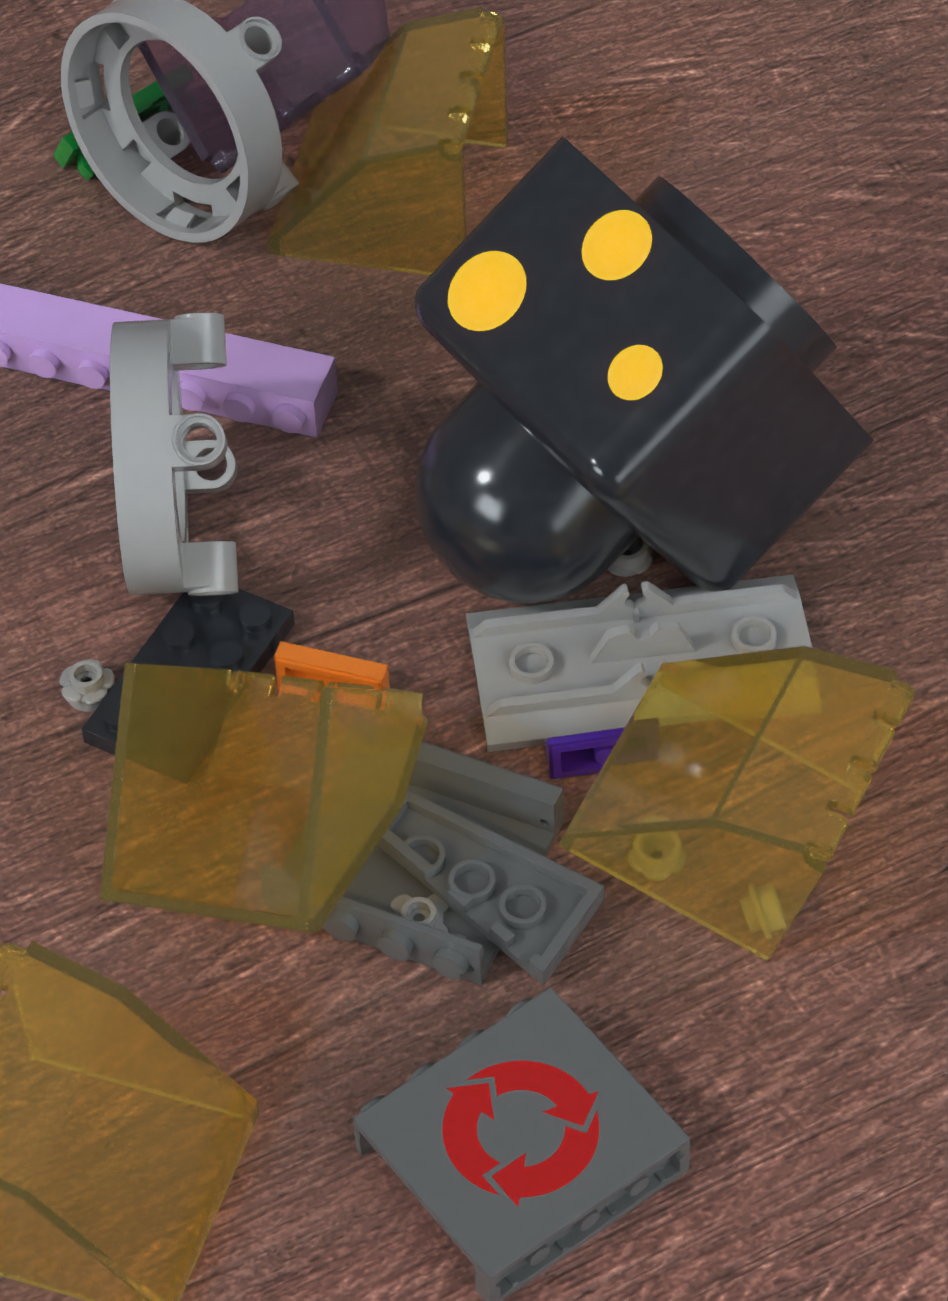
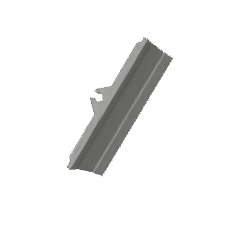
M794 575L738 581L728 590L716 592L699 586L661 590L652 583L644 581L641 583V593L629 594L628 585L621 584L607 597L466 613L487 752L543 746L547 738L662 722L663 731L824 711L825 704L820 676Z

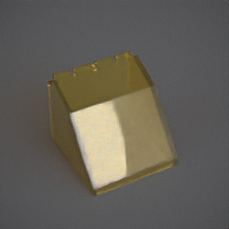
M482 7L406 22L316 102L292 170L300 185L281 201L268 238L269 254L428 276L436 270L467 237L464 155L456 153L463 150L464 143L507 148L508 144L505 21H502V17L498 13L492 11L484 12Z
M807 646L662 663L558 846L768 961L822 876L827 864L821 860L827 861L832 858L848 827V821L843 815L829 809L841 810L853 817L872 780L871 773L876 772L895 735L894 728L896 725L899 726L915 696V690L909 684L898 681L897 670Z
M125 662L100 900L303 932L319 931L402 809L428 722L421 709L423 693L390 688L377 690L372 686L329 682L325 686L322 680L282 676L278 696L273 697L276 689V678L272 674L237 670L231 677L232 670Z
M31 941L30 945L26 948H21L11 943H3L0 946V989L5 991L6 994L4 997L0 995V1276L84 1301H180L259 1116L258 1101L127 987L34 941Z

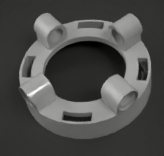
M114 0L109 6L84 20L74 29L65 45L61 63L62 97L70 127L85 159L110 194L142 223L173 239L192 243L208 242L224 236L261 209L264 212L269 210L300 185L299 181L282 160L279 124L268 92L258 75L279 54L282 48L280 33L270 21L262 17H249L238 26L226 32L210 16L184 0ZM146 40L166 41L194 66L211 88L227 117L238 152L235 166L227 177L219 179L200 177L188 172L174 162L189 145L191 138L186 122L177 114L168 111L159 112L142 123L132 99L129 83L130 61L138 45ZM99 64L104 65V84L108 101L102 86ZM183 197L194 202L211 205L212 213L191 206L183 200Z
M188 313L177 315L174 319L114 322L112 325L110 343V409L113 471L121 558L129 595L188 592V595L210 596L239 593L236 542L209 541L189 543L187 494L219 493L226 490L236 478L237 463L232 451L227 446L224 430L215 418L203 413L183 415L179 371L203 370L227 366L224 314ZM197 428L209 429L217 438V440L185 441L187 435ZM224 457L227 460L225 473L216 480L203 479L197 473V471L214 468Z

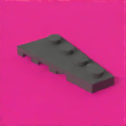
M405 788L402 789L372 828L373 842L543 986L605 900L604 885Z

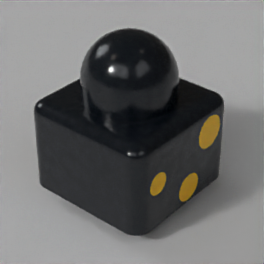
M563 136L420 285L415 294V310L423 327L478 381L446 414L426 443L416 477L415 494L419 522L427 542L442 565L459 581L491 598L514 603H539L566 597L583 589L600 577L638 537H641L695 585L714 592L728 590L751 569L874 442L869 434L813 374L837 346L816 321L778 282L711 218L667 180L658 176L633 201Z

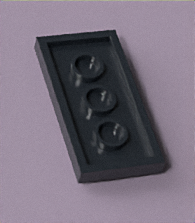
M239 589V593L210 596L188 595V592H183L82 727L84 743L181 784L275 653L280 641L285 639L295 625L293 610L242 589Z

